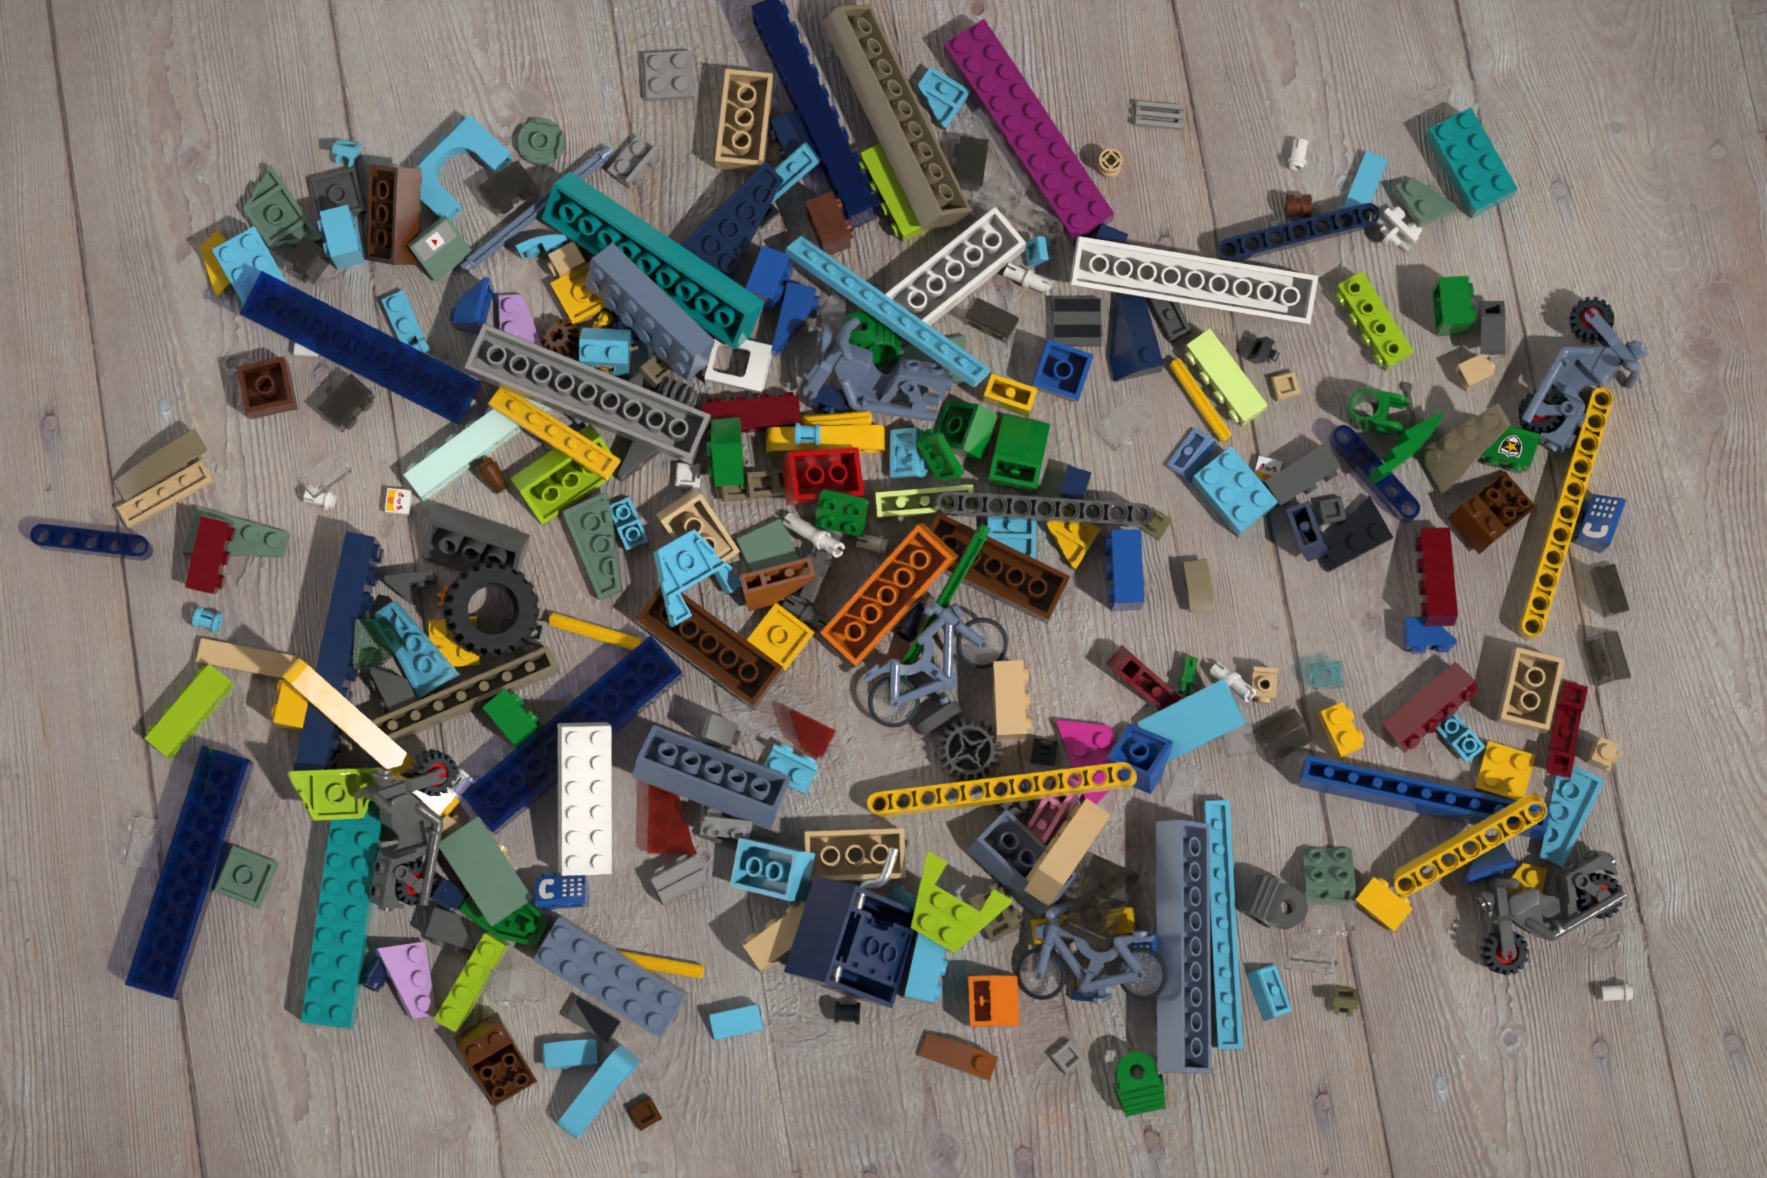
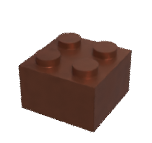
M831 191L806 201V216L820 249L828 255H833L850 248L851 239H853V229L849 219L844 220L843 218L844 207L840 198H835Z
M284 356L236 367L245 412L250 419L298 409L289 363Z

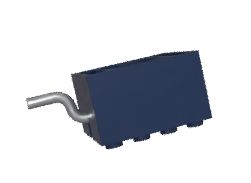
M890 847L879 877L869 878L860 886L814 876L784 969L785 973L854 999L893 1008L916 935V931L911 929L915 909L869 890L885 885L890 879L898 856V849Z

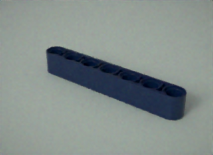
M1365 203L1226 238L1219 243L1216 251L1217 258L1219 260L1238 262L1369 229L1377 223L1380 217V210L1375 204ZM1362 212H1372L1374 220L1366 221L1362 217ZM1345 216L1350 219L1351 225L1343 227L1339 224L1338 219ZM1319 222L1324 223L1327 226V232H1318L1315 224ZM1295 228L1301 229L1304 232V237L1301 239L1295 238L1292 235V230ZM1276 234L1280 237L1281 242L1277 245L1271 244L1268 236ZM1253 240L1257 243L1258 248L1256 250H1248L1245 242ZM1224 246H1230L1233 248L1234 254L1232 256H1225L1221 249Z

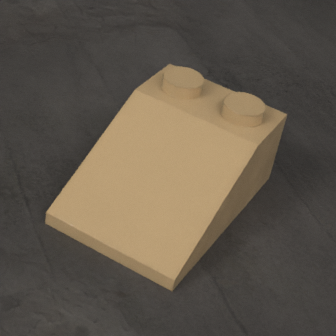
M696 487L656 514L673 540L695 529L716 551L715 554L723 562H726L740 552Z

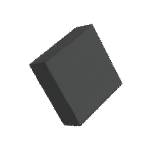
M1341 496L1317 501L1322 526L1347 520Z

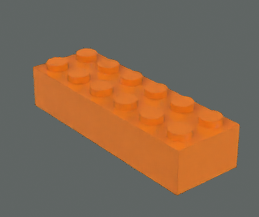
M924 523L918 524L820 633L855 666L861 664L959 556Z

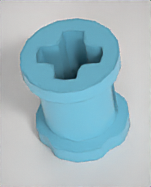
M796 423L795 445H799L802 442L815 443L820 446L821 424L801 426L800 423Z
M198 606L193 616L192 627L197 628L200 626L217 634L222 624L223 613L218 612L215 614Z

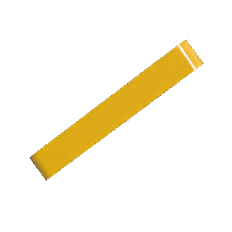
M1537 793L1528 794L1398 868L1393 875L1396 892L1402 896H1409L1542 821L1547 815L1544 798ZM1532 804L1541 805L1538 811L1532 812L1529 810ZM1512 816L1519 818L1515 824H1510L1506 821ZM1488 829L1497 830L1494 836L1485 835ZM1467 841L1476 843L1473 848H1465L1463 846ZM1446 853H1451L1454 855V858L1445 861L1442 859V856ZM1426 865L1431 866L1433 868L1428 873H1423L1420 871V869ZM1409 878L1411 882L1407 885H1401L1399 880Z

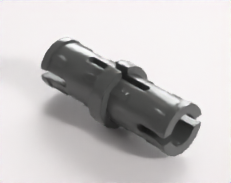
M791 595L786 598L787 601H784L782 605L785 610L800 618L799 620L802 623L806 622L819 631H822L831 621L814 611L811 605L806 606Z

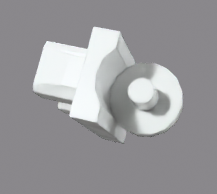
M1399 206L1392 210L1387 208L1376 223L1381 228L1380 231L1386 236L1382 243L1387 245L1391 241L1396 247L1399 246L1407 253L1420 238L1418 236L1422 229L1418 228L1413 222L1407 226L1402 221L1405 217V212Z

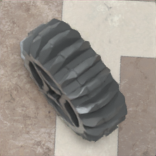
M962 718L960 719L961 727L958 728L957 724L952 722L951 726L954 731H950L948 728L944 729V733L948 736L947 738L939 736L938 740L945 745L936 746L937 751L944 752V754L937 756V760L946 761L940 765V768L942 770L947 767L950 768L946 774L948 777L952 776L954 772L957 774L955 782H959L961 776L965 777L964 781H969V777H973V780H979L978 775H981L982 779H988L985 771L994 774L995 769L991 765L1000 766L1001 762L994 759V757H1002L1003 752L995 750L1002 746V742H993L996 739V733L989 735L992 730L991 725L987 726L985 730L982 729L984 725L983 720H980L978 726H974V718H970V725H966L965 719ZM974 732L981 735L983 739L970 741L963 733ZM957 737L961 749L950 758L949 746L952 740ZM965 744L969 748L976 747V751L973 753L975 754L974 758L969 754L962 755L966 749L964 748ZM989 745L990 757L982 766L978 752L983 747ZM968 761L976 770H964L955 764Z

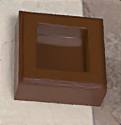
M651 1097L628 1109L640 1131L663 1119Z

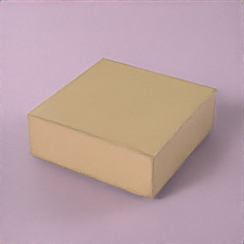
M1295 371L1271 377L1270 380L1277 402L1301 395Z

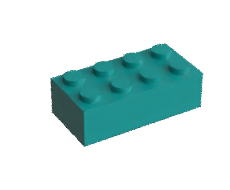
M1471 107L1429 128L1425 138L1471 219L1515 195L1518 188Z

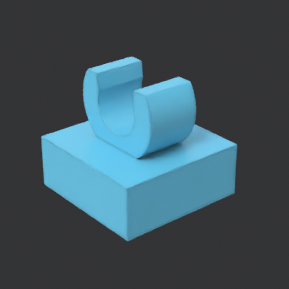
M339 138L333 144L332 153L338 154L335 158L336 164H340L342 157L345 156L349 159L348 167H352L355 164L356 157L361 154L363 144Z
M1037 236L1026 242L1027 267H1036L1054 258V255H1048L1047 248L1051 247L1052 243L1046 242L1045 237Z

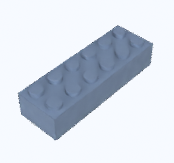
M611 243L591 259L585 282L589 291L603 300L605 306L609 310L614 311L626 326L631 327L638 334L642 342L652 347L656 355L660 359H664L677 375L682 376L688 381L708 364L715 340L618 247Z
M656 725L652 726L636 759L632 778L742 820L752 821L753 824L771 830L791 781L790 776Z
M559 917L533 959L535 963L659 1038L665 1036L690 994L564 917Z

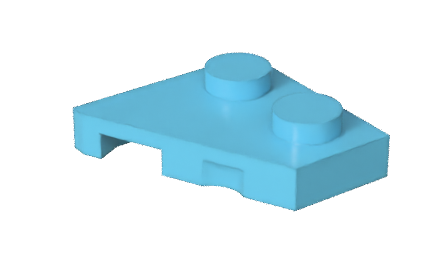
M931 66L918 84V90L942 129L946 131L971 94V91Z
M987 518V527L991 529L987 536L1036 559V521Z

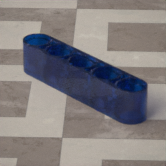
M1338 426L1331 435L1330 442L1332 447L1400 522H1412L1420 512V504L1393 473L1378 483L1373 484L1369 478V470L1376 469L1384 463L1350 426ZM1337 434H1346L1349 441L1341 443L1337 439ZM1353 452H1362L1365 460L1357 461L1353 457ZM1393 487L1397 491V496L1389 497L1385 489ZM1402 506H1411L1414 512L1413 515L1404 514Z
M38 524L30 532L32 542L44 550L145 561L153 554L152 544L141 535L49 524ZM48 532V539L44 542H39L40 534ZM72 534V542L68 545H63L64 537ZM92 537H96V545L88 548L87 541ZM115 540H121L120 548L114 551L111 550V544ZM145 543V550L141 553H135L137 544Z

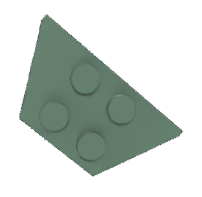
M271 165L268 166L265 176L260 184L258 183L255 187L253 196L248 199L243 210L269 248L278 249L322 242L323 239Z

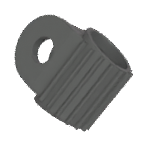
M1256 874L1241 911L1267 928L1271 929L1274 926L1279 929H1289L1304 920L1308 912V903L1302 892L1289 886L1290 882L1272 876ZM1282 902H1286L1291 906L1290 914L1282 912Z

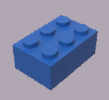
M1141 529L1111 530L1110 536L1106 537V542H1104L1105 556H1109V561H1107V566L1105 567L1106 580H1110L1111 583L1107 590V605L1112 604V611L1141 610L1145 602Z

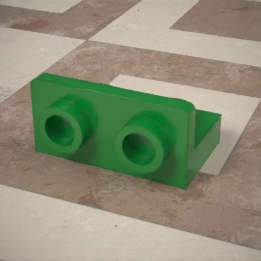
M926 429L915 443L937 481L960 478L964 470L942 433L934 434L932 429Z

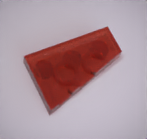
M648 784L647 854L697 855L679 795Z

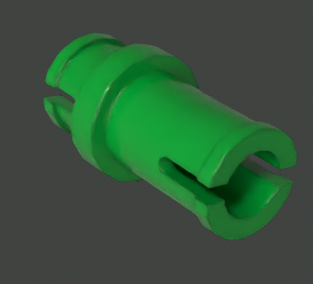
M1183 656L1181 676L1177 680L1179 684L1178 693L1183 695V692H1185V695L1190 696L1194 694V686L1197 685L1195 674L1198 658L1193 657L1191 659V656Z

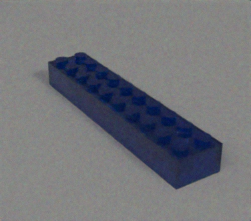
M764 0L752 5V22L794 110L797 109L816 149L817 156L821 159L819 163L835 197H839L843 204L845 218L849 219L852 229L877 219V210L880 209L878 205L880 203L875 190L870 191L869 177L864 168L861 170L859 168L858 154L854 147L851 149L849 147L848 133L844 126L840 127L838 112L834 105L830 106L828 91L824 84L820 85L818 70L814 63L810 64L808 49L804 42L800 43L799 31L795 22L790 23L788 16L790 13L785 1Z
M263 271L260 272L239 313L242 317L458 426H461L482 385L481 381Z
M650 635L461 794V796L488 828L497 835L558 783V723L607 722L611 725L612 738L684 677L682 670Z
M205 746L201 747L125 985L178 1000L254 762Z

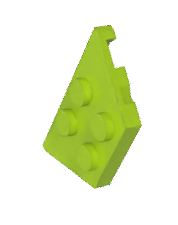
M377 768L287 771V775L312 821L364 818L370 800L367 798L356 800L353 797V793L363 787L375 785L371 772H377Z

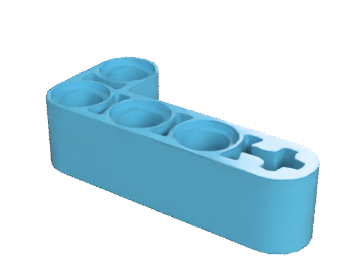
M623 1045L615 1049L557 1124L577 1140L622 1082L633 1073L641 1060Z

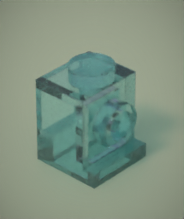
M1342 660L1312 663L1310 670H1307V682L1312 684V690L1342 688L1345 685ZM1322 671H1328L1330 677L1328 679L1323 678L1321 675Z

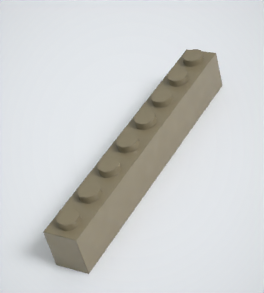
M546 646L374 719L371 722L396 743L487 704L505 688L509 693L513 690L515 692L560 672L549 647Z

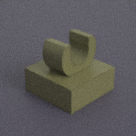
M1151 507L1153 513L1152 520L1148 524L1139 527V529L1159 541L1173 519Z
M1333 986L1331 996L1334 1014L1338 1015L1340 1008H1347V1015L1351 1017L1353 1009L1358 1010V989Z

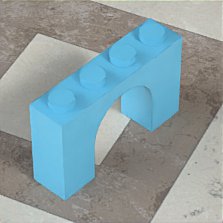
M471 115L466 119H460L454 126L455 130L449 136L444 135L439 140L438 146L432 152H427L421 158V163L417 166L421 168L422 176L420 188L421 204L438 220L445 215L452 221L463 210L461 204L439 183V172L445 161L459 154L471 155L497 176L513 160L511 153Z

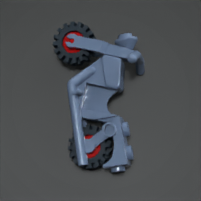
M1585 297V301L1579 300L1578 305H1574L1570 313L1571 331L1575 333V337L1577 339L1581 338L1584 343L1590 341V344H1594V341L1598 340V343L1603 347H1562L1538 389L1532 395L1528 393L1526 398L1521 400V405H1519L1518 415L1521 429L1541 434L1540 443L1543 444L1542 447L1552 453L1557 451L1562 454L1565 447H1571L1576 436L1573 434L1576 427L1581 428L1587 417V414H1585V404L1578 396L1579 391L1589 385L1604 388L1620 370L1621 365L1625 370L1631 372L1625 381V387L1628 389L1633 388L1641 372V364L1637 360L1648 355V352L1645 350L1646 346L1639 341L1633 340L1632 342H1626L1625 345L1621 342L1618 334L1613 330L1614 312L1611 310L1610 304L1606 305L1604 299L1599 301L1598 297H1594V300H1590V297ZM1552 391H1554L1562 399L1563 404H1560L1559 398H1555V394H1553Z

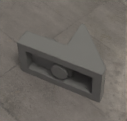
M433 570L384 576V581L387 585L413 606L412 587L416 586V589L423 590L431 588L433 584H437L436 574Z

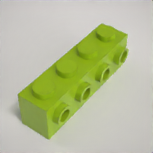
M1361 271L1338 284L1335 290V298L1339 305L1345 306L1349 312L1348 319L1354 327L1357 326L1361 331L1360 337L1367 347L1370 346L1375 353L1373 357L1379 367L1383 366L1385 371L1411 357L1414 352L1364 272Z

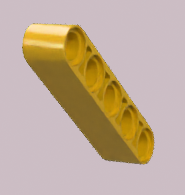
M882 425L821 426L820 446L815 443L802 442L799 445H795V427H770L766 429V454L785 455L788 452L854 447L859 448V453H880L885 451V429Z

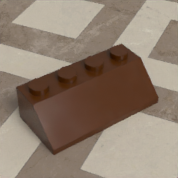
M369 164L365 260L391 265H417V258L407 244L418 236L420 230L421 168Z

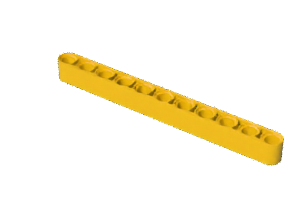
M1597 388L1593 391L1585 405L1587 417L1582 427L1578 428L1518 625V633L1525 640H1533L1539 636L1547 620L1612 406L1613 395L1606 388ZM1595 396H1601L1605 400V405H1598L1595 402ZM1588 419H1595L1598 422V428L1590 427ZM1581 441L1589 442L1592 447L1591 450H1584L1581 446ZM1579 463L1583 465L1585 472H1576L1574 464ZM1567 486L1575 487L1578 495H1570L1567 491ZM1560 509L1569 510L1571 518H1563L1560 514ZM1553 532H1561L1564 536V541L1559 542L1555 540ZM1546 555H1555L1557 564H1550L1546 559ZM1542 576L1548 578L1550 587H1543L1539 582V578ZM1534 599L1540 600L1543 603V610L1535 609L1532 601ZM1527 622L1533 623L1536 626V633L1528 632L1525 624Z
M1119 762L876 792L869 796L867 806L876 816L886 818L1125 789L1132 787L1136 783L1137 774L1130 764ZM1122 770H1129L1130 777L1125 781H1120L1118 778L1119 773ZM1105 773L1106 778L1104 782L1095 784V775ZM1073 776H1080V784L1076 787H1071L1069 785L1070 779ZM1051 778L1056 779V786L1051 790H1046V781ZM1027 781L1031 782V790L1027 793H1022L1020 790L1021 785ZM1002 784L1007 785V792L1002 796H997L996 789ZM978 787L982 788V796L978 799H973V790ZM954 790L958 791V798L953 802H949L948 794ZM929 793H933V802L929 805H924V797ZM909 796V805L900 808L899 802L901 798ZM885 799V807L880 811H876L875 805L877 801Z

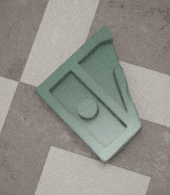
M1416 178L1397 184L1392 190L1418 228L1448 216L1457 209L1454 203Z

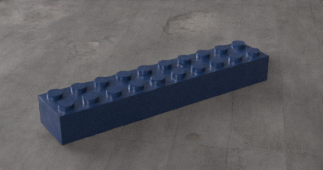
M346 531L315 672L352 703L353 691H350L351 684L356 682L358 676V668L355 667L357 658H361L363 653L361 638L362 634L367 633L369 621L366 620L367 611H371L374 596H371L372 588L376 587L378 583L379 573L376 572L378 563H382L384 549H381V544L373 536ZM308 702L294 771L337 769V763H334L336 753L340 754L343 740L340 739L341 729L310 702Z

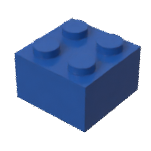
M762 245L745 289L764 301L763 308L774 311L776 305H781L785 294L783 292L784 284L790 282L793 270H791L793 264L790 263V255Z
M1047 339L1044 342L1030 386L1075 403L1079 401L1094 355Z

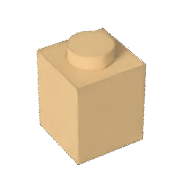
M574 241L548 254L551 262L547 265L553 276L558 275L560 278L586 264Z
M1479 354L1458 364L1455 368V372L1465 391L1492 379L1495 375V365L1490 357L1487 358L1485 354Z

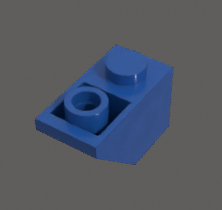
M1410 617L1402 621L1404 651L1411 650V654L1426 653V649H1436L1437 653L1450 652V648L1457 645V639L1442 626H1425L1424 617Z

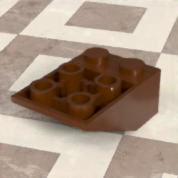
M1504 471L1461 504L1448 519L1480 555L1537 507Z
M498 1012L454 1036L457 1048L494 1107L537 1082Z

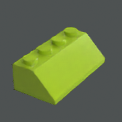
M591 424L578 432L611 453L602 437ZM555 448L510 478L542 525L606 482V480ZM619 465L616 467V469L608 478V480L619 473L621 468Z

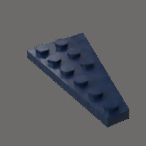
M765 162L681 246L732 279L783 182L782 177Z

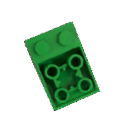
M1003 414L988 484L1036 494L1050 424Z

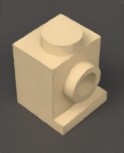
M1256 666L1252 668L1250 686L1256 689V694L1252 698L1256 699L1255 703L1270 704V701L1276 699L1278 668ZM1260 682H1268L1269 688H1261Z
M1599 737L1594 741L1586 763L1610 772L1612 765L1616 764L1620 754L1618 752L1619 749H1617L1619 744Z

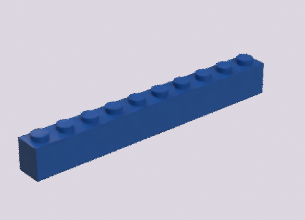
M1309 755L1306 756L1302 764L1298 785L1301 788L1471 825L1483 821L1516 802L1511 799ZM1532 804L1529 807V810L1535 812L1538 811L1541 808V806ZM1547 808V815L1542 821L1517 835L1541 839L1547 832L1550 808ZM1512 816L1506 822L1515 824L1519 818Z

